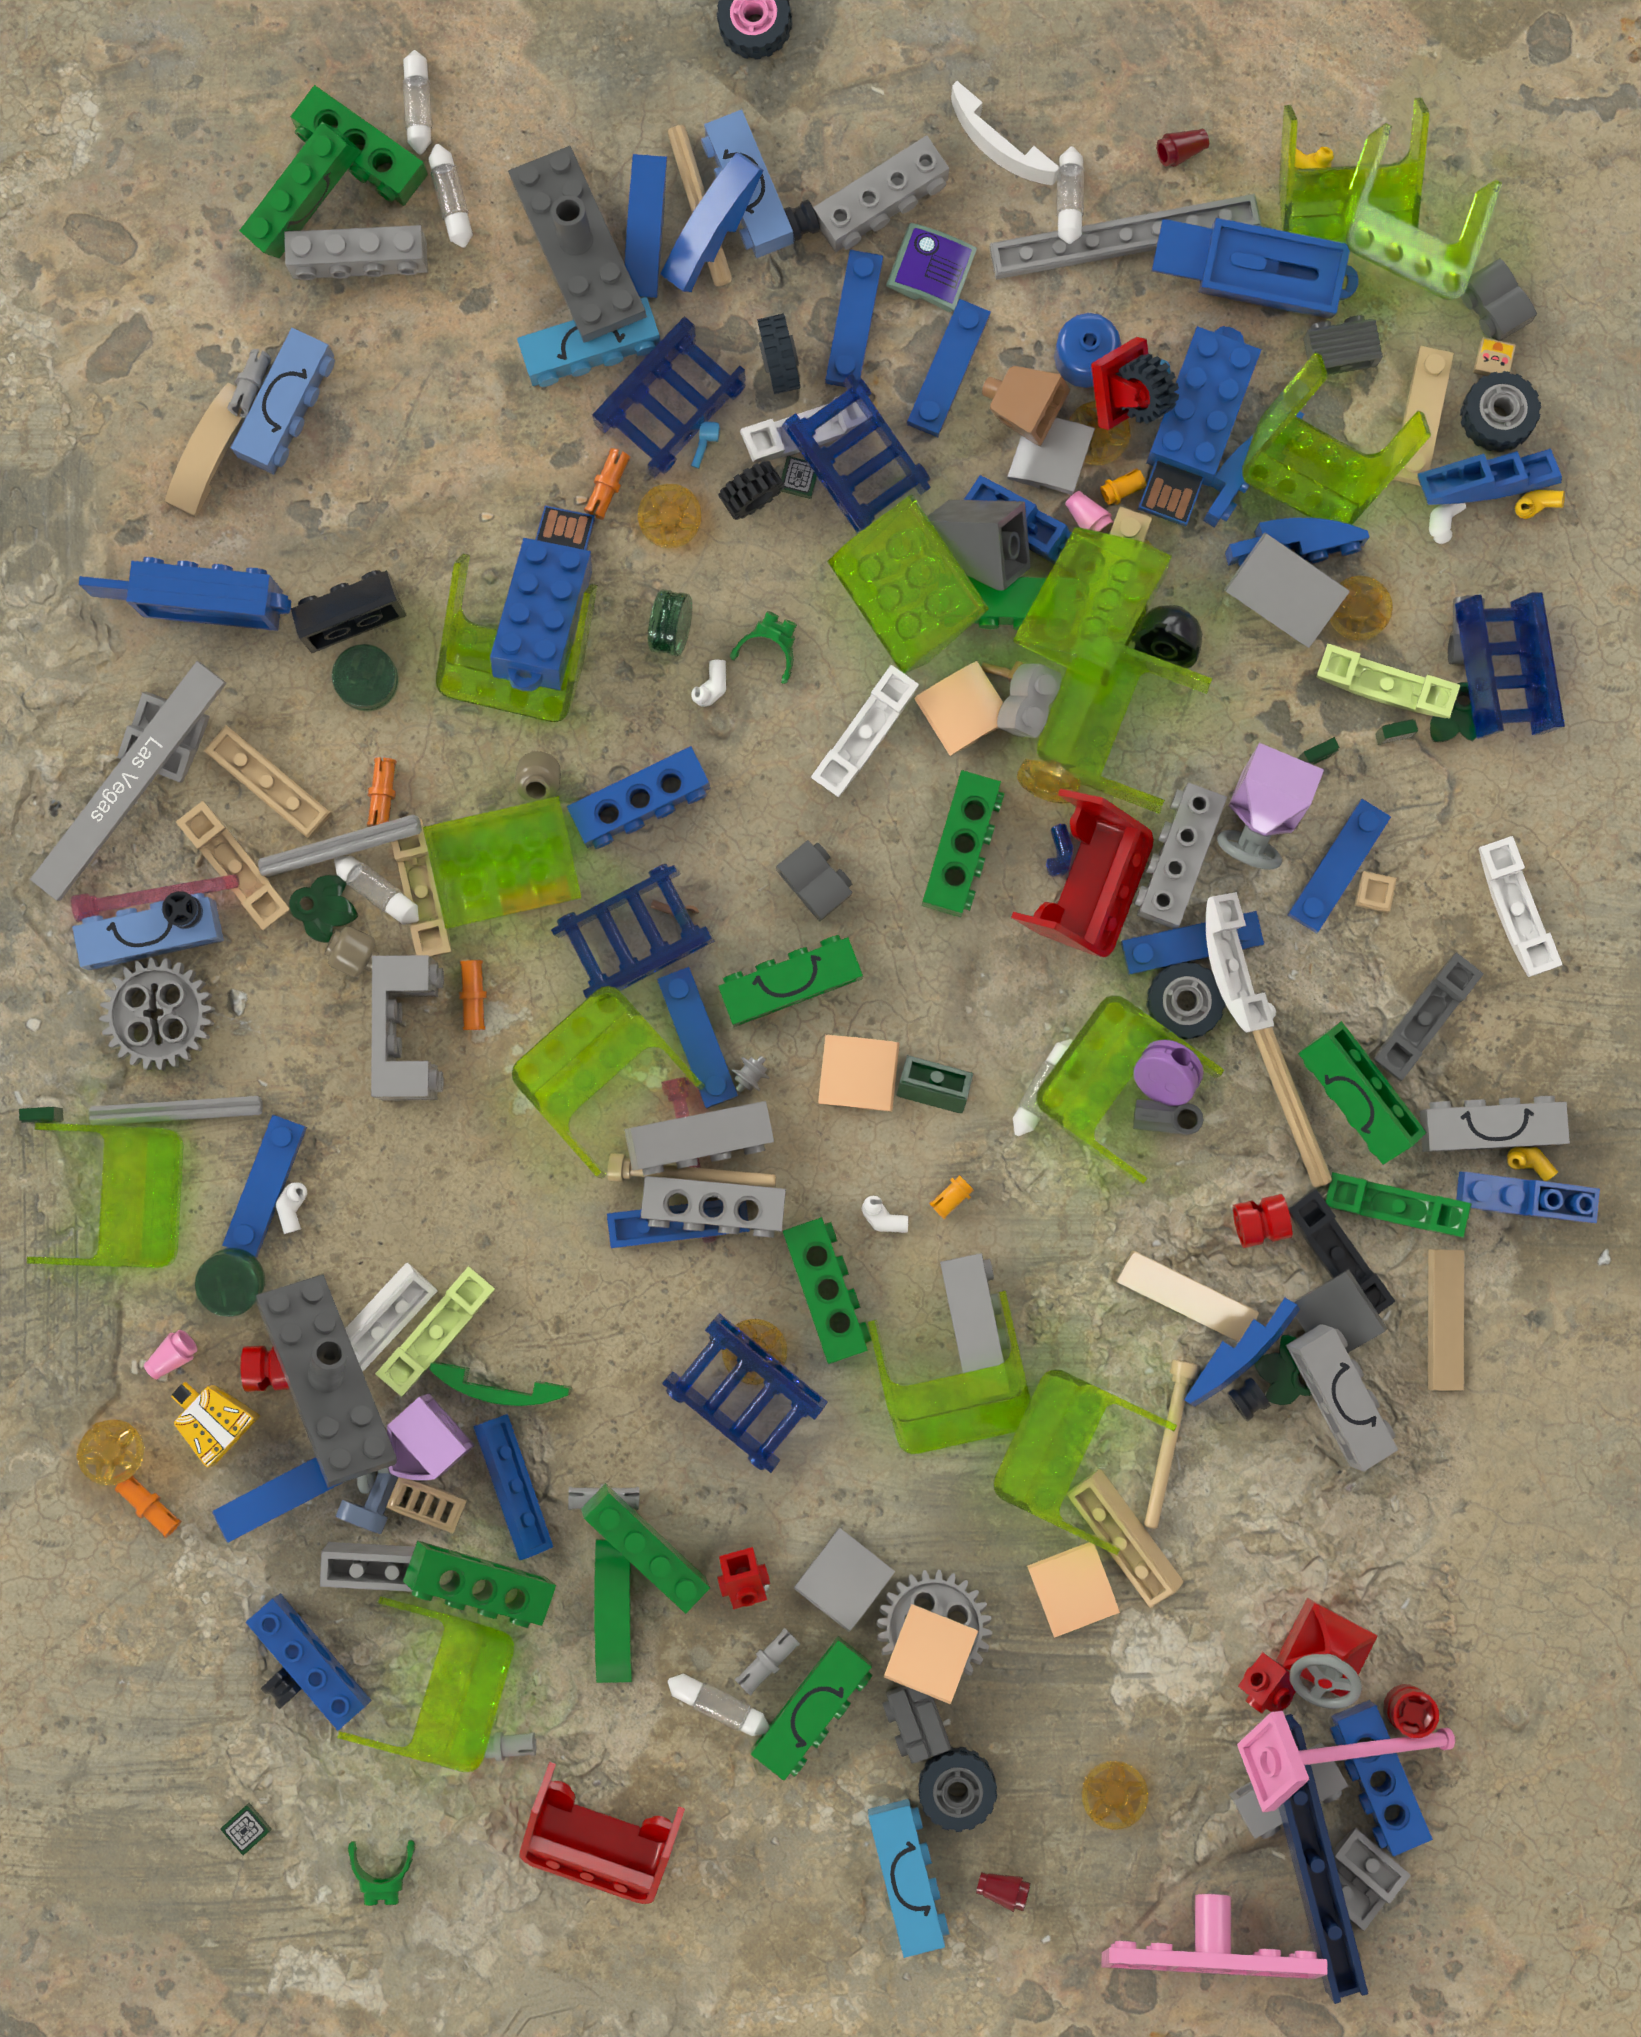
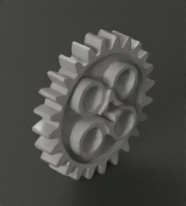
M149 958L148 968L142 962L135 961V972L124 967L123 973L126 978L121 980L113 977L112 980L117 988L115 991L105 989L104 992L111 997L110 1002L100 1003L101 1007L109 1011L107 1015L99 1017V1020L110 1025L102 1031V1034L114 1036L108 1046L110 1048L121 1046L118 1057L124 1059L131 1054L130 1064L133 1066H137L143 1059V1068L151 1070L154 1061L158 1070L162 1071L166 1068L167 1060L176 1068L179 1067V1056L191 1061L192 1057L189 1052L191 1048L202 1051L201 1045L197 1042L198 1039L210 1038L203 1031L204 1026L214 1025L213 1021L206 1019V1014L214 1012L215 1008L204 1003L212 997V994L200 992L206 984L205 981L198 980L192 982L196 976L194 970L190 969L183 974L184 964L178 962L172 969L171 960L167 958L163 959L160 967L154 958ZM154 984L158 985L156 998L152 989ZM177 986L180 990V998L176 1003L169 1004L166 1000V993L171 987ZM143 990L146 995L145 1002L140 1007L135 1008L132 1004V996L136 991ZM157 1008L163 1010L164 1014L158 1016L157 1020L151 1018V1013L157 1012ZM180 1021L183 1025V1032L178 1038L172 1039L169 1035V1027L173 1022ZM145 1024L148 1028V1036L144 1041L137 1042L134 1036L135 1030L139 1025ZM158 1029L162 1037L160 1045L157 1044Z
M924 1570L919 1582L911 1574L908 1577V1587L901 1582L896 1584L899 1595L888 1592L886 1599L892 1606L881 1605L880 1612L888 1617L877 1620V1626L886 1629V1631L878 1634L877 1640L888 1642L881 1653L882 1655L893 1653L905 1622L904 1617L907 1616L911 1604L914 1605V1602L921 1598L927 1599L933 1606L931 1612L948 1618L947 1615L950 1612L959 1611L966 1618V1623L963 1625L978 1630L963 1671L971 1676L973 1668L970 1662L981 1665L983 1658L977 1651L988 1652L989 1645L981 1640L991 1638L992 1635L991 1630L983 1628V1626L991 1622V1616L981 1615V1612L986 1609L987 1603L980 1602L976 1604L975 1600L979 1591L975 1590L968 1594L966 1592L967 1580L963 1581L959 1586L954 1584V1573L945 1581L942 1580L941 1570L937 1571L935 1579H930L927 1571Z

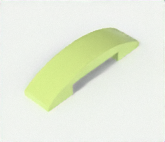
M1327 644L1316 676L1336 687L1380 703L1448 719L1451 716L1460 688L1459 684L1427 675L1425 678L1360 658V653Z
M468 1266L446 1291V1295L375 1374L403 1397L430 1368V1364L439 1358L494 1292L495 1288Z

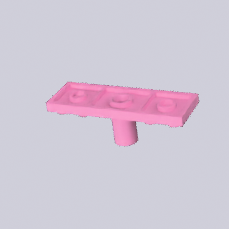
M1198 1894L1195 1895V1952L1172 1951V1944L1151 1943V1946H1146V1949H1136V1942L1115 1941V1944H1111V1947L1102 1952L1101 1968L1316 1979L1327 1975V1959H1317V1952L1295 1951V1954H1289V1957H1281V1950L1259 1949V1952H1253V1955L1231 1954V1896Z

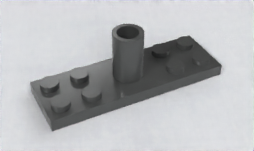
M571 146L508 170L513 186L583 342H588L647 318L645 308Z
M318 1275L256 1295V1304L327 1487L329 1488L395 1465L397 1463L396 1454L324 1275Z

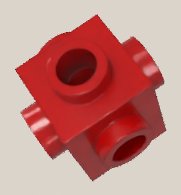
M753 1547L719 1556L723 1574L717 1576L722 1597L729 1596L733 1609L752 1606L755 1603L767 1600L765 1585L771 1584L765 1563L758 1564Z
M1264 1652L1247 1669L1243 1680L1238 1685L1241 1690L1249 1695L1245 1701L1261 1714L1266 1709L1270 1712L1283 1711L1291 1704L1296 1693L1290 1682V1672Z

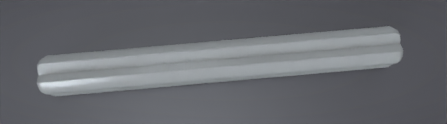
M409 815L260 858L258 860L259 871L262 876L271 877L417 835L422 831L421 822L418 816Z
M259 1096L92 1106L89 1109V1121L92 1125L251 1116L262 1114L263 1103Z

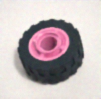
M719 0L717 5V21L720 34L725 45L729 46L736 55L738 53L743 58H754L755 60L765 56L769 57L775 51L782 49L785 41H788L790 37L789 32L792 30L793 25L789 0ZM759 14L762 16V18L756 22H750L747 20L751 15Z

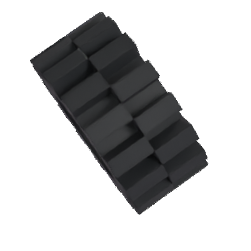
M762 461L760 464H754L750 469L746 468L742 474H737L733 477L734 480L725 484L726 487L720 490L718 496L733 519L738 520L745 518L748 514L752 515L757 509L765 507L766 503H770L774 500L773 497L781 493L780 491L784 489L785 484L770 461Z

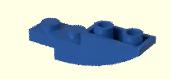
M1296 411L1277 419L1253 434L1235 450L1222 465L1210 484L1220 494L1208 510L1203 520L1214 528L1220 519L1227 522L1238 505L1233 502L1237 493L1240 491L1245 494L1256 476L1263 480L1269 470L1273 473L1276 472L1285 458V455L1281 453L1287 442L1294 445L1304 427L1299 425L1304 413Z
M1320 518L1276 519L1260 522L1254 531L1256 538L1229 544L1225 555L1228 566L1238 563L1240 567L1262 535L1267 533L1291 551L1294 549L1297 555L1304 560H1308L1310 564H1315L1327 560L1329 554L1341 552L1342 556H1347L1361 551V546H1364L1370 536L1365 529L1335 520Z
M1459 1172L1456 1200L1472 1203V1209H1480L1482 1211L1597 1223L1600 1189L1473 1172Z

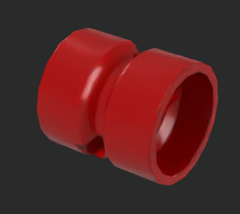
M1282 1194L1262 1198L1260 1204H1256L1253 1200L1233 1204L1234 1223L1243 1248L1261 1245L1264 1243L1265 1238H1269L1272 1242L1292 1238L1291 1218L1287 1203Z
M265 1345L243 1347L240 1369L242 1386L245 1392L266 1391L269 1385H272L274 1390H290L274 1347L269 1351Z
M1411 1684L1395 1686L1387 1693L1383 1709L1386 1719L1402 1734L1410 1738H1423L1436 1729L1439 1722V1709L1436 1702L1427 1693Z

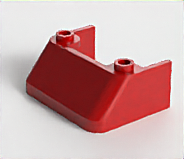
M1060 789L1058 796L1076 807L1070 818V828L1073 837L1081 842L1058 904L1044 902L1035 911L1034 916L1013 912L1011 918L1041 936L1095 956L1107 957L1116 946L1152 851L1153 833L1148 827L1105 798Z
M549 1762L530 1813L519 1853L520 1858L532 1867L640 1904L652 1903L670 1858L685 1808L678 1806L673 1823L663 1816L647 1818L643 1821L641 1827L574 1804L576 1796L571 1787L562 1781H551L556 1764Z

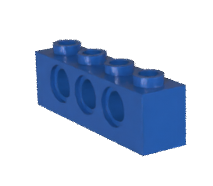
M692 746L568 805L567 808L586 847L589 848L594 845L595 849H599L614 841L612 836L624 830L626 834H630L645 826L643 821L655 815L657 819H661L676 811L674 806L686 800L688 804H692L707 796L705 791L711 789ZM668 778H677L681 782V787L675 793H667L662 789L663 782ZM642 792L650 796L649 804L644 808H635L631 804L633 796L637 793ZM612 807L617 809L619 816L615 822L607 824L600 820L601 813L606 808Z
M281 1593L272 1598L245 1622L337 1731L372 1701Z
M1371 1700L1331 1716L1335 1726L1331 1727L1330 1731L1337 1746L1357 1743L1363 1737H1370L1372 1741L1390 1739L1377 1705ZM1397 1753L1344 1761L1352 1782L1358 1780L1363 1792L1358 1795V1799L1365 1814H1372L1377 1825L1372 1828V1832L1380 1849L1386 1847L1393 1856H1396L1433 1840ZM1380 1770L1385 1771V1782L1379 1787H1372L1370 1784L1372 1774ZM1392 1804H1398L1400 1807L1398 1817L1394 1820H1385L1384 1813L1386 1808Z

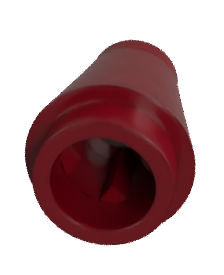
M1203 128L1166 133L1156 144L1159 160L1164 166L1171 165L1176 167L1204 149L1209 148V137Z
M981 1872L976 1894L983 1895V1897L1012 1912L1015 1909L1024 1911L1031 1883L1023 1881V1877Z

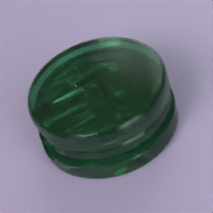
M661 589L658 592L652 606L648 626V647L651 652L668 653V655L675 657L682 654L688 639L692 620V598L690 594L672 592L667 589Z
M359 644L349 647L338 656L332 669V683L337 694L348 706L359 711L370 712L383 708L394 698L399 685V675L395 664L382 649L373 645Z
M225 1248L215 1252L200 1266L195 1278L196 1294L202 1305L210 1312L223 1317H234L248 1311L256 1303V1295L263 1293L265 1287V1273L262 1265L255 1256L240 1248Z

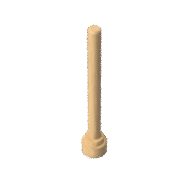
M610 1154L608 1162L609 1181L623 1182L624 1179H630L631 1176L645 1177L643 1176L642 1169L632 1170L630 1158H626V1154ZM663 1165L664 1172L645 1175L772 1188L776 1186V1176L774 1174L696 1167L677 1169V1166Z
M1176 1359L1172 1360L1170 1373L1173 1374L1172 1381L1175 1384L1144 1522L1146 1527L1153 1529L1158 1528L1185 1405L1184 1399L1187 1396L1189 1385H1193V1380L1198 1379L1200 1365Z

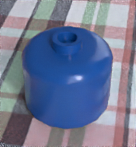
M1080 314L1067 321L1058 333L1054 353L1056 369L1063 379L1074 386L1083 388L1094 387L1091 363L1121 346L1118 330L1110 320L1099 314Z

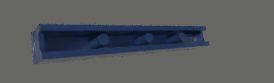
M1292 1714L1285 1715L1298 1751L1307 1750L1302 1727ZM1310 1764L1304 1765L1310 1780L1279 1807L1314 1949L1317 1952V1959H1327V1975L1322 1976L1324 1988L1334 2004L1341 2002L1342 1997L1358 1992L1362 1996L1369 1993Z

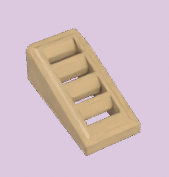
M398 1477L386 1508L454 1533L467 1500L423 1481ZM408 1486L413 1488L407 1505H405L401 1501ZM420 1493H427L420 1511L414 1509ZM435 1496L440 1498L434 1515L431 1516L427 1513ZM447 1502H451L454 1505L446 1522L441 1520V1516Z

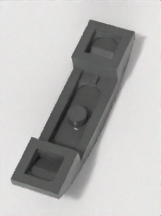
M1456 952L1409 1008L1373 1060L1401 1082L1422 1056V1051L1458 1004L1467 997L1484 973Z

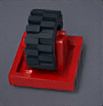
M1135 337L1091 363L1099 428L1110 430L1126 419H1132L1135 416L1136 422L1141 423L1144 421L1145 424L1150 423L1176 406L1175 401L1179 399V394L1175 393V391L1179 389L1178 383L1172 382V379L1176 378L1174 372L1170 374L1167 372L1170 366L1166 362L1160 365L1161 358L1158 356L1152 358V354L1148 353L1147 339Z

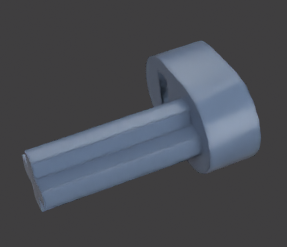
M378 1473L365 1506L363 1507L342 1499L336 1517L369 1531L382 1534L388 1519L384 1513L398 1477L391 1473Z

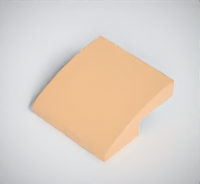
M978 661L951 674L914 698L950 756L998 729L997 719L1003 701Z
M825 1035L818 1104L892 1112L900 1043L858 1037Z
M1093 1541L1027 1566L1054 1638L1120 1613Z
M911 1604L884 1678L951 1704L978 1630Z

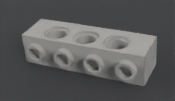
M645 1176L641 1218L649 1219L648 1226L669 1228L670 1221L683 1222L684 1230L704 1231L705 1225L719 1226L718 1233L739 1235L740 1228L754 1229L753 1236L774 1238L775 1231L782 1232L786 1189ZM676 1194H682L688 1199V1208L682 1214H674L669 1208V1201ZM712 1197L719 1198L724 1206L723 1212L715 1218L708 1217L704 1212L706 1200ZM748 1200L755 1202L759 1208L757 1217L751 1221L743 1220L738 1212L739 1206Z

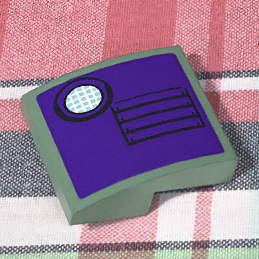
M909 223L886 286L913 300L921 298L947 312H951L956 308L977 247L943 232L915 223Z

